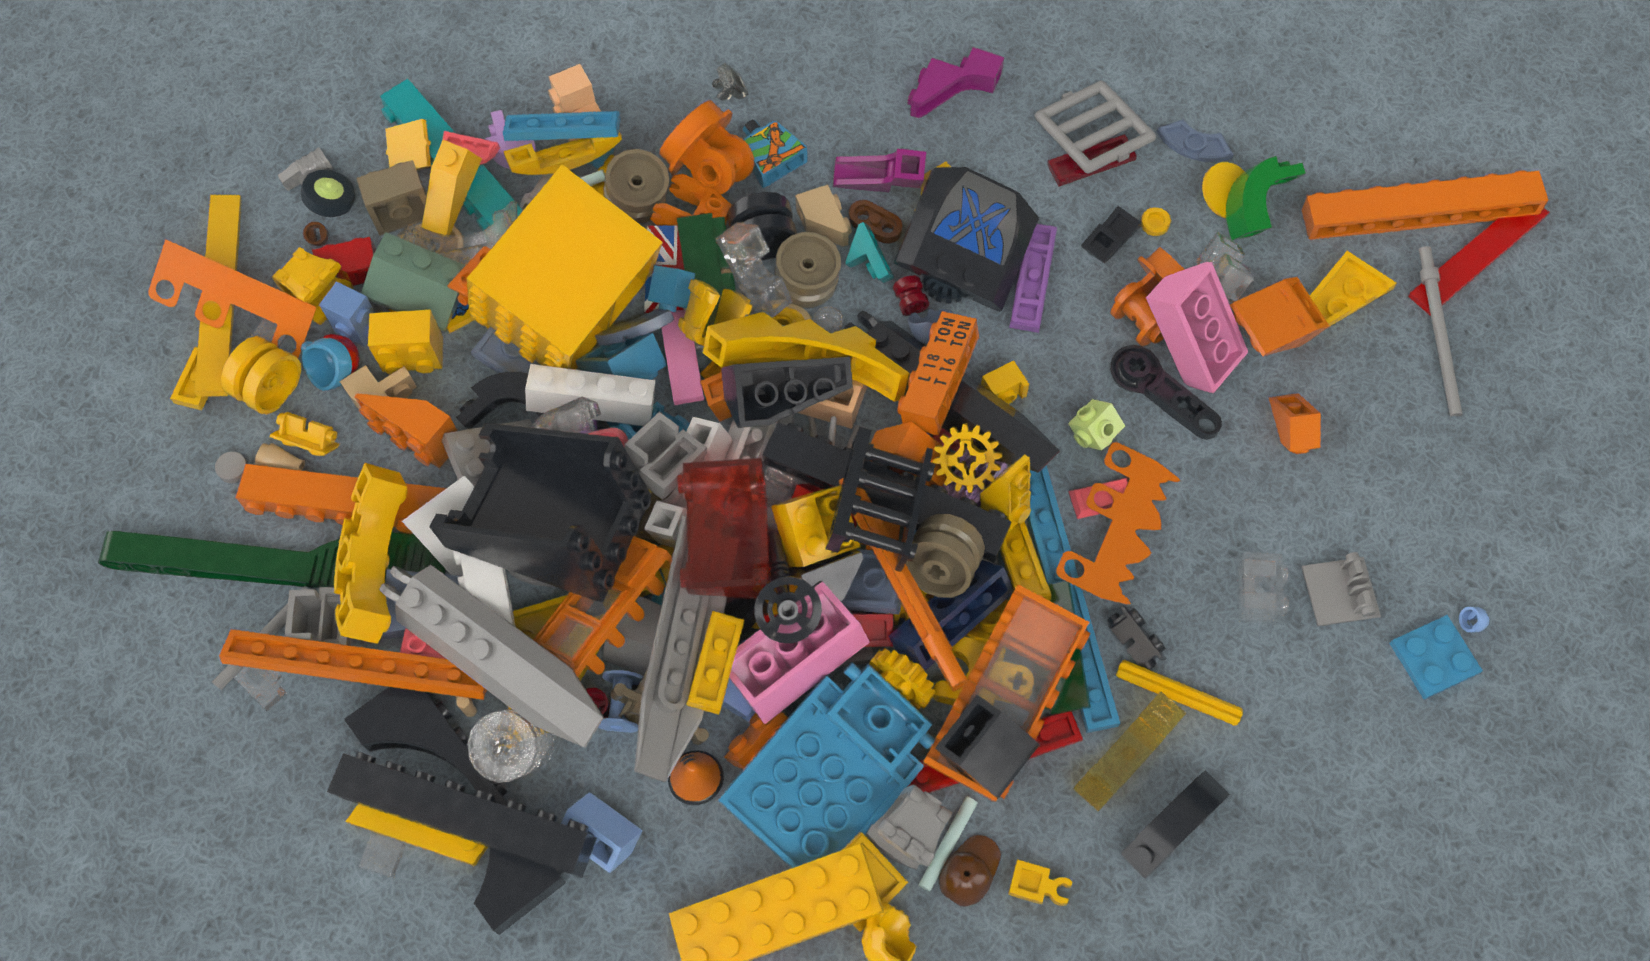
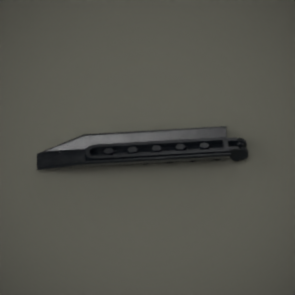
M862 310L857 317L860 323L870 330L867 334L876 340L875 349L910 374L913 370L916 371L919 365L920 351L926 345L917 341L915 337L894 322H877L872 315ZM849 322L846 326H844V329L851 328L856 325H854V323ZM964 373L942 428L951 434L950 428L955 427L958 432H961L964 423H967L969 431H973L976 425H980V434L984 435L987 431H991L992 433L988 440L990 442L999 441V445L994 448V451L1002 453V458L995 461L1012 465L1023 455H1027L1030 458V471L1039 473L1060 450L1022 413ZM907 382V386H906V390H905L904 396L906 395V393H907V391H908V388H909V387H908V382ZM972 438L973 444L977 448L987 450L982 442Z

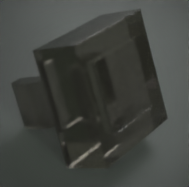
M726 63L716 69L720 78L715 79L712 82V86L715 89L723 88L716 95L718 99L726 101L731 96H734L739 100L749 95L739 72Z

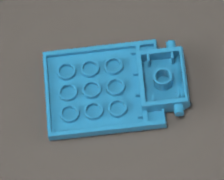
M851 663L844 670V673L851 681L843 690L825 675L717 799L791 868L841 851L859 832L867 836L866 832L871 824H874L887 812L903 789L912 782L924 767L910 753L912 748L919 742L924 748L928 749L935 742V739L927 732L933 723L869 664L860 670L854 663Z

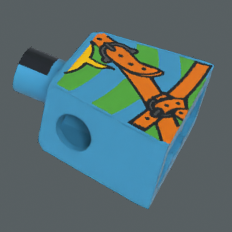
M750 120L744 125L743 132L747 137L743 140L752 150L754 156L753 172L763 189L807 162V147L777 121H772L764 127H761L756 120Z

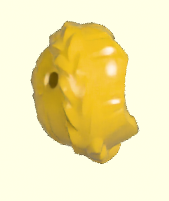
M882 903L884 913L867 918V925L862 936L864 954L868 961H911L916 945L909 940L908 933L911 926L909 916L904 911L897 910L890 904Z

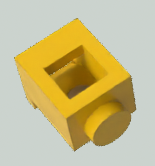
M1014 360L983 375L981 380L982 386L1008 404L1012 403L1018 394L1022 399L1028 393L1029 383Z

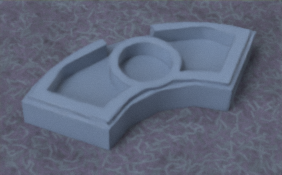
M1184 119L1157 128V133L1163 142L1172 150L1187 158L1202 162H1221L1233 158V153L1222 133H1201L1191 128Z
M656 309L636 319L618 322L607 330L595 335V338L599 345L604 346L625 342L626 339H632L639 335L643 336L673 322L674 318L670 310Z

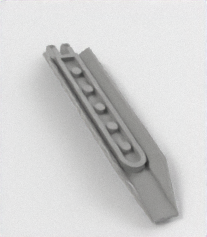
M700 505L694 507L689 521L686 516L683 515L681 517L641 697L634 772L662 782L667 781L703 718L704 710L687 706L686 703L711 613L716 611L724 614L739 540L736 538H721L720 531L723 517L716 512L709 518L707 527L703 528L706 510Z
M430 565L412 576L405 570L393 566L390 574L407 584L406 588L401 593L394 586L383 583L379 590L396 602L397 622L532 725L586 748L604 717L571 667L435 567Z

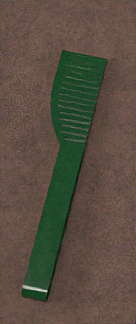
M107 531L98 563L103 567L121 571L311 588L334 587L336 557L340 539L323 544L309 552L171 536ZM391 532L387 552L389 555L387 569L391 570L393 566H397L405 571L420 572L431 565L445 574L446 569L414 534Z

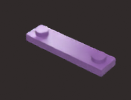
M1037 224L1021 262L1009 328L1039 333L1057 227Z

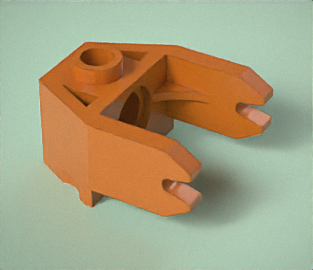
M676 174L671 179L673 183L670 185L669 190L676 198L697 206V209L692 215L666 203L655 204L653 207L654 212L650 218L657 226H678L677 218L712 213L713 218L725 217L727 225L728 210L732 204L713 187L704 186L699 180L685 174Z

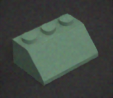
M385 232L372 257L361 294L367 296L369 301L396 312L431 310L439 329L446 331L459 305L457 299L459 293L448 288L447 285L466 265Z

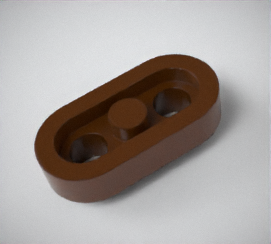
M858 200L850 206L849 222L855 229H857L860 223L864 222L871 227L876 240L885 244L894 243L901 237L902 221L897 215L868 200ZM860 215H866L868 218L866 220H861L858 217ZM890 228L893 231L890 233L883 232V229Z

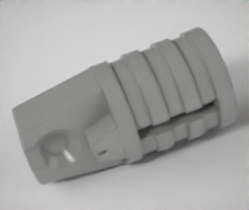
M318 147L313 152L311 151L301 159L294 161L287 169L278 174V177L289 191L300 184L302 185L305 177L311 172L333 170V167L320 147Z

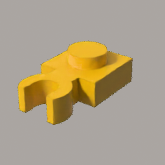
M1017 859L1008 895L1037 904H1042L1044 895H1046L1056 905L1065 906L1069 899L1060 897L1057 894V887L1071 888L1073 882L1065 877H1059L1055 880L1048 879L1051 869Z

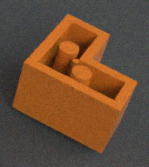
M912 421L877 430L870 442L874 444L873 448L919 462L927 447L933 449L931 462H933L934 458L941 455V453L934 450L936 445L941 444ZM935 464L930 482L926 481L925 485L935 484L943 486L947 476L945 474L937 476L936 474L942 468L941 464ZM890 466V470L899 474L907 472Z

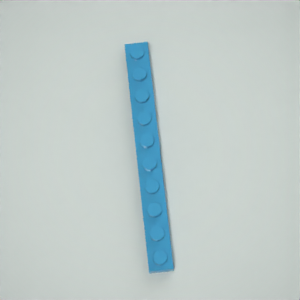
M1046 465L1039 473L1030 471L1031 512L1027 520L1047 584L1050 585L1065 581L1058 577L1056 569L1063 553L1071 551ZM1074 559L1066 561L1064 565L1066 574L1072 578H1079ZM1070 583L1075 615L1089 621L1086 631L1091 633L1081 650L1091 706L1090 708L1080 709L1086 733L1118 727L1120 720L1084 594L1081 588Z

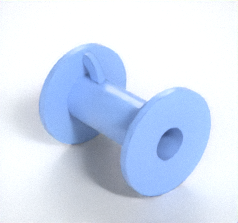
M609 670L603 673L602 678L613 683L612 689L616 684L622 683L632 690V686L639 685L643 676L630 671ZM611 697L608 718H603L598 728L606 731L633 733L638 731L639 726L634 722L628 721L624 715L622 718L619 717L625 704L619 700H613Z

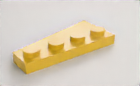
M360 804L355 807L345 821L348 824L403 841L472 866L477 864L488 848L487 846Z

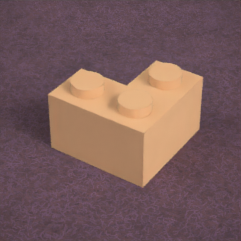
M581 64L549 76L552 88L548 90V93L554 104V113L601 112L595 101L592 84Z

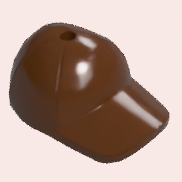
M974 835L968 838L947 859L938 878L942 894L959 906L967 907L977 904L990 889L1001 859V853L997 844L992 839L982 835ZM964 872H969L970 876L966 877Z

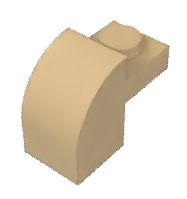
M365 365L340 381L358 409L361 407L354 398L357 393L407 398L411 395L412 390L417 387L405 367L377 382Z

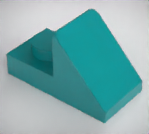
M864 222L860 223L845 265L852 268L869 260L870 262L866 263V266L873 279L878 278L883 283L894 279L895 277L871 227Z

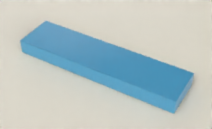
M619 111L507 115L502 134L504 141L618 137L621 118Z

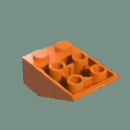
M1298 277L1283 279L1230 304L1234 311L1236 322L1245 328L1250 336L1252 347L1261 353L1262 356L1300 347L1330 327Z
M359 393L354 396L361 407L358 411L369 420L367 425L379 435H382L383 432L391 436L390 440L394 445L403 451L407 447L414 451V457L425 466H429L432 463L440 469L449 458L442 443L444 433L456 432L457 429L449 415L428 401Z

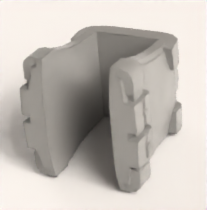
M911 785L904 788L887 812L874 824H871L866 835L875 844V847L889 855L890 858L899 864L913 869H917L920 864L929 866L935 857L934 853L940 834L949 821L952 812L946 807H942V803L928 792H923L917 786Z

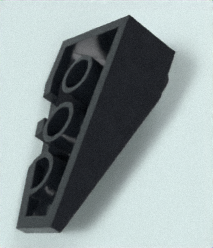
M850 357L733 364L721 368L724 400L738 428L769 426L816 403L853 388Z

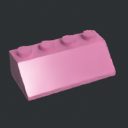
M1205 262L1164 277L1146 299L1183 382L1189 387L1214 393L1247 355L1248 349L1213 263Z
M823 581L814 588L821 601L822 613L819 624L811 635L795 643H780L770 639L759 630L737 647L729 679L764 724L820 682L825 675H829L870 643L861 624ZM807 595L804 597L808 606L806 617L811 618L812 601L810 596ZM799 600L796 604L798 606V613L801 614L802 604ZM798 623L792 625L780 624L778 632L793 633L799 631L801 627Z

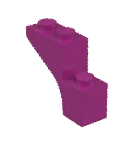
M973 47L969 57H963L960 67L931 58L927 68L923 67L920 71L917 89L913 88L910 92L907 103L911 105L910 116L921 118L962 91L981 90L993 94L1003 72L1004 57Z
M897 148L894 153L888 155L836 157L833 187L877 192H890L891 186L920 189L924 181L926 151Z

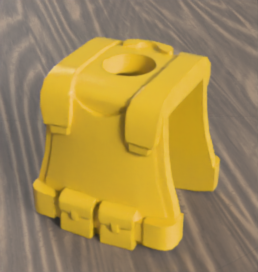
M299 247L283 268L276 271L272 279L282 292L316 306L312 321L322 325L327 320V317L319 304L337 281L353 289V285L346 279L335 277L341 268L338 262L333 259L328 260L314 256Z
M691 279L688 286L691 293L684 318L680 317L678 327L680 331L686 334L685 337L704 346L706 337L704 329L717 305L720 295L715 288L706 282ZM723 289L714 324L745 317L746 314L750 315L753 306L750 303V299L739 292Z

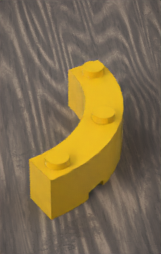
M364 463L351 496V500L356 502L351 519H344L340 535L334 577V593L340 595V605L337 604L335 616L340 636L378 644L382 634L387 632L391 623L386 596L379 589L385 583V571L389 564L387 552L394 521L400 504L406 499L408 489L400 472Z

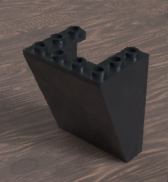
M484 423L479 437L489 441L490 450L488 453H480L478 457L485 467L462 511L450 509L448 515L436 513L429 526L445 548L594 601L604 602L608 591L613 587L616 573L626 558L627 549L633 536L638 532L639 523L645 510L649 508L652 497L620 439L610 436Z

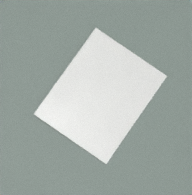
M465 475L402 521L451 575L463 576L462 565H456L453 550L445 548L429 526L436 513L448 515L450 509L462 511L474 489L473 484Z

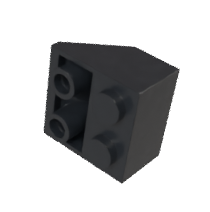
M976 695L935 749L949 764L999 799L1040 744L1002 711Z

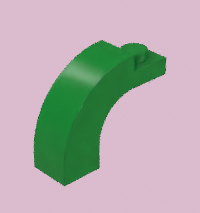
M1274 156L1246 170L1236 179L1230 189L1226 204V220L1231 240L1258 235L1272 228L1266 207L1267 192L1270 186L1288 183L1306 174L1303 163L1290 165V161L1278 163L1277 157Z

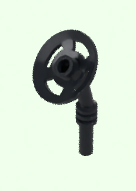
M771 530L768 532L772 558L769 564L772 581L761 589L756 598L754 607L755 619L760 630L770 639L780 643H795L807 638L818 626L822 613L821 601L813 586L801 578L790 575L789 563L784 558L779 531ZM789 584L798 586L795 593L790 592ZM807 595L810 596L812 601L811 618L806 617L808 606L804 597ZM765 599L769 600L767 612L770 621L766 623L763 616V603ZM799 600L802 604L801 614L798 613V606L796 604ZM773 603L777 604L776 608L779 614L774 616L772 610ZM798 623L801 627L799 631L793 633L778 632L780 624L792 625Z

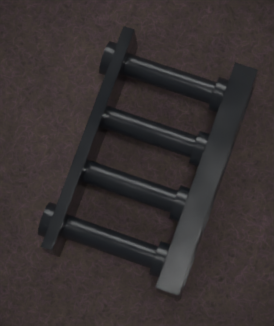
M859 426L851 446L825 549L838 553L843 541L848 543L850 540L898 554L895 570L902 572L906 562H912L917 551L918 543L913 542L925 484L926 481L930 482L935 469V463L931 462L933 449L927 447L919 462L873 448L874 444L869 443L872 430ZM869 460L914 473L916 474L914 488L867 474L868 470L862 469L863 463H868ZM865 486L911 500L908 514L861 500V496L856 495L857 487L862 489ZM856 513H860L905 527L902 541L854 527V523L849 522L851 514L856 515Z

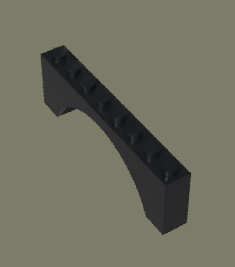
M388 687L344 719L360 743L369 752L398 748L421 751L448 762L466 776L475 791L479 790L496 796L495 803L506 805L507 801L503 796L508 791L497 776L492 780L488 777L484 770L489 765L478 751L472 755L466 747L471 742L460 726L453 729L447 721L453 716L442 701L437 704L434 703L430 697L431 692ZM490 848L486 875L474 905L491 929L500 935L566 883L561 877V874L564 872Z

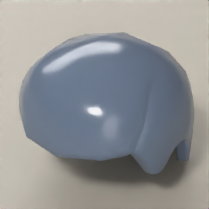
M930 308L924 318H920L918 314L913 313L907 319V322L915 339L927 345L930 340L929 333L933 322L938 321L942 311L953 312L948 309L934 311Z

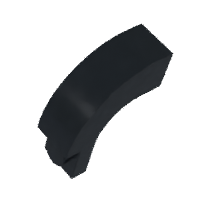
M503 372L479 381L471 387L479 397L476 400H468L460 408L459 411L461 413L456 418L464 427L472 429L491 411L502 404L517 402L526 405L525 388L528 374L523 372ZM535 412L545 423L556 415Z
M1205 770L1121 852V855L1146 879L1230 794Z

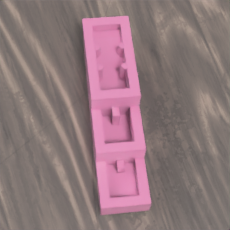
M686 310L671 312L674 318L673 322L661 327L674 405L704 401L695 343L685 337L686 334L680 331L678 327L680 317L684 318Z

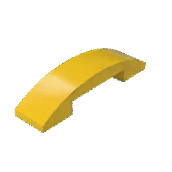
M618 132V137L581 138L536 152L530 143L503 152L513 173L526 175L553 174L561 165L571 170L601 157L622 140V136Z

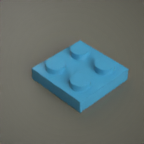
M1448 615L1404 634L1389 643L1424 700L1483 671Z

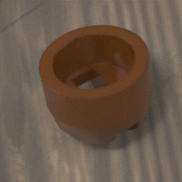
M310 222L305 226L303 236L309 244L321 246L327 242L329 232L320 222ZM316 228H319L321 239L317 241Z

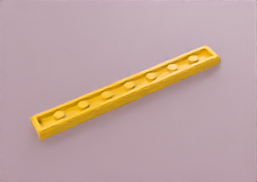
M210 195L205 257L237 271L241 196ZM208 301L203 306V314L209 320H216L221 315V308L218 303ZM230 304L222 327L215 328L200 321L194 387L196 397L228 396L222 389L221 376L224 365L231 354L234 317L233 304Z

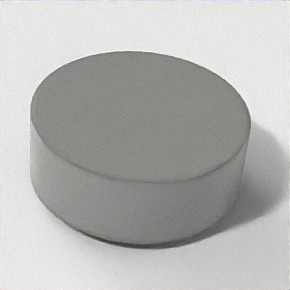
M227 452L217 459L215 471L224 482L236 483L241 481L245 464H248V462L238 452Z

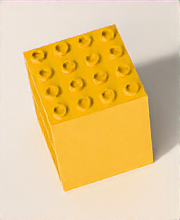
M561 165L467 277L470 316L480 325L485 326L487 323L495 329L494 334L506 344L512 342L520 348L519 354L527 361L533 363L536 360L543 366L576 370L578 366L575 361L587 354L588 351H591L598 343L595 335L611 327L645 285V281L653 272L663 242L572 171Z

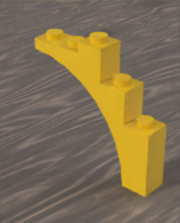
M765 312L707 326L703 354L721 368L733 364L850 357L852 379L878 391L893 402L899 401L901 396L904 395L910 375L908 371L875 349L876 340L857 326L833 333L827 332L811 319L782 326Z

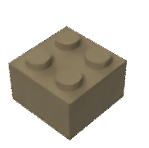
M413 160L397 163L392 167L369 172L364 176L356 178L365 207L380 236L384 235L385 232L390 233L423 221L427 193Z

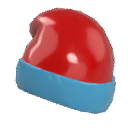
M336 334L325 335L314 342L305 341L301 345L304 370L312 384L319 390L328 391L341 386L340 381L358 370L360 363L359 351L352 340L345 336Z

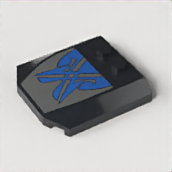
M967 167L934 168L931 170L893 264L919 276L925 274L974 297L973 301L1000 312L1003 310L1039 217L1019 192Z

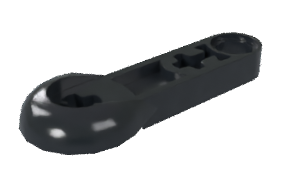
M1129 345L1115 352L1111 359L1110 372L1113 380L1119 387L1129 392L1145 395L1168 415L1201 439H1212L1218 434L1222 427L1221 417L1166 373L1152 351L1143 346ZM1136 364L1141 366L1140 370L1135 372L1130 370L1131 366ZM1186 402L1188 404L1187 408L1180 410L1178 405ZM1196 410H1198L1199 413L1195 417L1194 421H1192L1190 417L1192 416V414L1194 415ZM1199 420H1211L1214 423L1215 429L1211 432L1202 430L1199 426Z

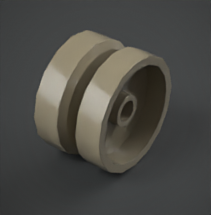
M641 149L625 150L614 156L608 164L603 194L606 199L637 223L648 222L651 220L655 204L665 203L669 186L667 167L659 157L649 151Z
M801 232L791 235L781 243L776 254L774 285L779 296L787 303L798 305L801 308H813L829 300L838 286V276L841 269V256L836 245L827 237L815 232Z
M935 514L926 518L918 527L913 542L918 543L917 551L913 561H907L906 565L918 587L925 593L936 597L952 598L963 594L970 586L975 571L982 561L985 550L982 536L973 525L963 518L950 514Z

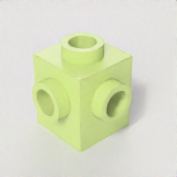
M1093 399L1087 405L1080 408L1077 415L1068 423L1074 432V439L1080 446L1101 451L1110 445L1113 438L1125 427L1112 403Z

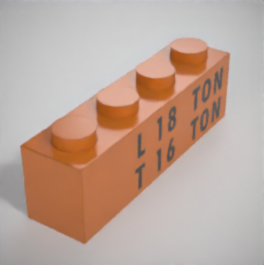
M944 311L941 312L938 321L933 322L930 328V340L927 347L923 346L920 351L918 368L916 371L913 370L908 381V391L905 396H901L897 408L898 414L901 415L902 424L912 421L926 433L939 435L979 339L976 318Z

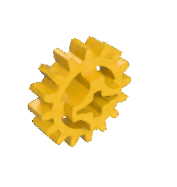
M967 423L962 425L961 432H958L955 427L950 428L952 436L949 438L943 434L940 439L944 446L936 445L934 448L936 452L941 453L940 457L933 459V463L941 464L942 467L936 472L937 476L945 474L947 478L944 484L947 486L952 481L955 482V491L958 492L962 485L967 486L968 493H972L975 484L981 490L985 489V479L991 482L995 480L991 471H1000L1001 466L995 463V460L1002 458V453L994 451V448L999 445V441L990 442L988 440L992 433L991 431H987L984 435L980 434V425H976L973 431H969ZM960 438V448L957 452L947 453L950 445ZM972 438L982 442L987 450L977 448L973 444ZM966 444L970 455L976 456V459L971 462L969 471L966 462L959 458L965 453ZM988 463L984 473L975 477V469L978 465ZM949 466L957 467L962 472L963 478L954 474Z
M884 648L883 651L879 650L870 661L869 665L918 710L920 708L924 709L933 698L936 691L932 689L933 682L926 679L928 674L919 663H913L906 655L898 654L896 650L890 653Z

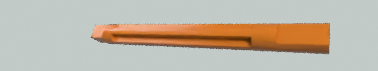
M843 478L839 479L840 485H842ZM857 487L856 495L861 496V500L872 503L866 491ZM860 513L853 515L860 529L891 538L882 520ZM870 546L932 660L937 662L952 692L966 686L967 678L952 653L953 648L907 565L905 564L902 572L896 571L898 554Z

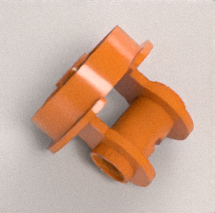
M708 100L686 116L667 137L659 151V154L670 165L669 173L675 175L683 165H686L694 179L699 180L704 186L713 187L720 195L727 192L734 182L747 178L754 168V156L751 148L742 138L729 134L725 130L733 113L729 109L723 112L712 100Z
M1161 247L1154 251L1147 259L1142 256L1137 259L1147 275L1137 283L1131 282L1116 295L1115 303L1110 312L1115 319H1121L1126 315L1131 321H1136L1135 325L1140 330L1136 342L1140 346H1147L1151 342L1156 344L1164 339L1146 297L1164 277L1185 270Z

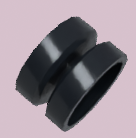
M776 192L753 193L732 204L728 210V223L730 231L733 233L735 253L740 259L748 262L775 259L781 243L791 235L797 234L795 223L792 221L793 214L790 202L785 196Z

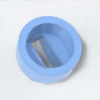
M1465 607L1460 612L1459 623L1466 632H1480L1489 625V616L1480 607ZM1478 619L1476 624L1472 625L1470 623V620Z

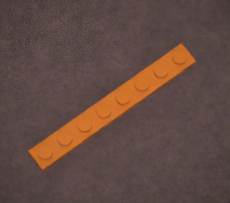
M230 629L219 655L222 664L484 700L486 694L484 687L450 661L442 658Z

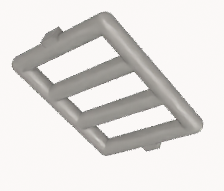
M1098 81L1076 93L1069 91L1062 95L1061 100L1035 113V119L1085 173H1092L1115 160L1120 163L1129 158V153L1156 139L1155 132L1104 81ZM1099 93L1107 100V102L1058 126L1050 118ZM1114 110H1117L1123 117V119L1075 143L1066 135ZM1130 127H1133L1140 134V136L1092 160H1089L1082 152Z

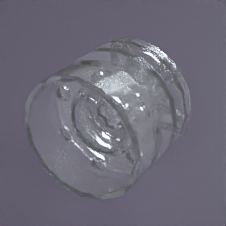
M511 708L491 712L480 718L472 728L468 740L469 758L474 768L484 778L495 782L514 781L541 770L550 760L554 748V735L532 725Z

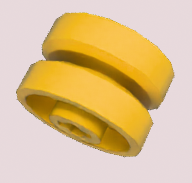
M260 336L250 337L239 344L226 361L221 376L222 389L236 400L245 402L248 407L256 412L267 415L277 411L297 387L301 375V363L296 356L286 350L277 348L269 340Z

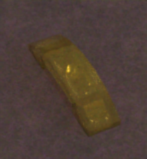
M1160 691L1114 745L1074 786L1073 790L1099 812L1187 713Z

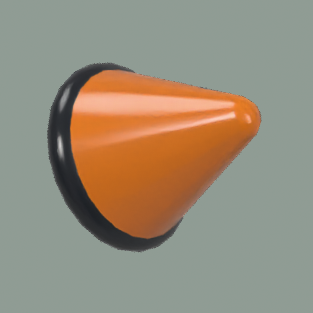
M700 750L689 751L681 755L668 777L669 789L680 802L688 805H701L709 802L719 793L724 781V772L720 762L713 755Z

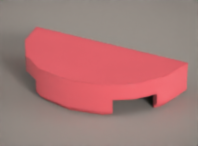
M444 131L443 140L466 148L482 158L480 165L494 158L500 149L498 142Z

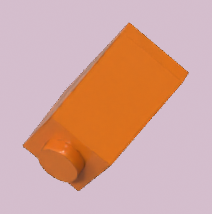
M1299 393L1269 397L1280 441L1290 452L1304 454L1309 452L1310 449L1321 448V413Z

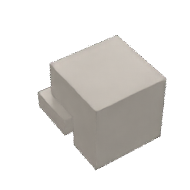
M661 412L656 414L625 443V450L646 487L662 500L697 468V463L707 454L706 446L682 429L679 432V426Z
M320 587L319 593L315 589L289 590L284 637L351 646V638L340 636L335 609L337 604L340 605V595L334 593V587Z
M638 596L635 601L644 610V618L637 622L626 614L623 616L615 628L625 637V643L622 647L617 648L605 640L603 660L644 676L649 666L662 605Z

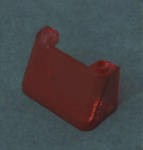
M751 458L683 463V474L677 475L678 493L684 494L687 502L688 561H686V568H680L681 588H686L687 593L690 595L756 599L761 589L770 582L767 493L762 459Z

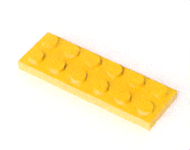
M857 844L671 912L669 917L681 961H751L884 913L864 847L862 844Z

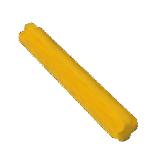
M1127 660L1120 662L1116 672V676L1120 679L1231 725H1237L1242 718L1243 709L1241 707Z

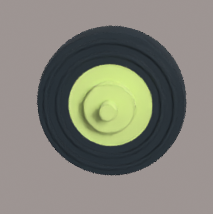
M317 170L305 177L301 187V198L304 205L313 213L324 217H338L346 214L351 209L354 203L355 190L351 181L344 175L331 170Z

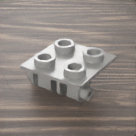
M1358 552L1347 554L1345 556L1346 560L1301 566L1317 626L1381 617L1364 557H1359Z

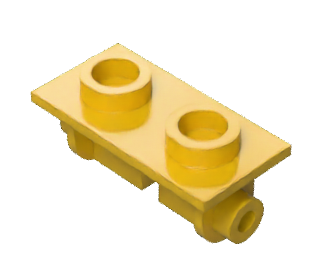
M290 412L280 413L277 416L276 423L280 427L277 431L270 434L271 438L280 440L284 445L306 449L309 453L316 456H325L340 445V443L335 442L337 432L333 430V427L312 420L308 424V429H305L307 418Z

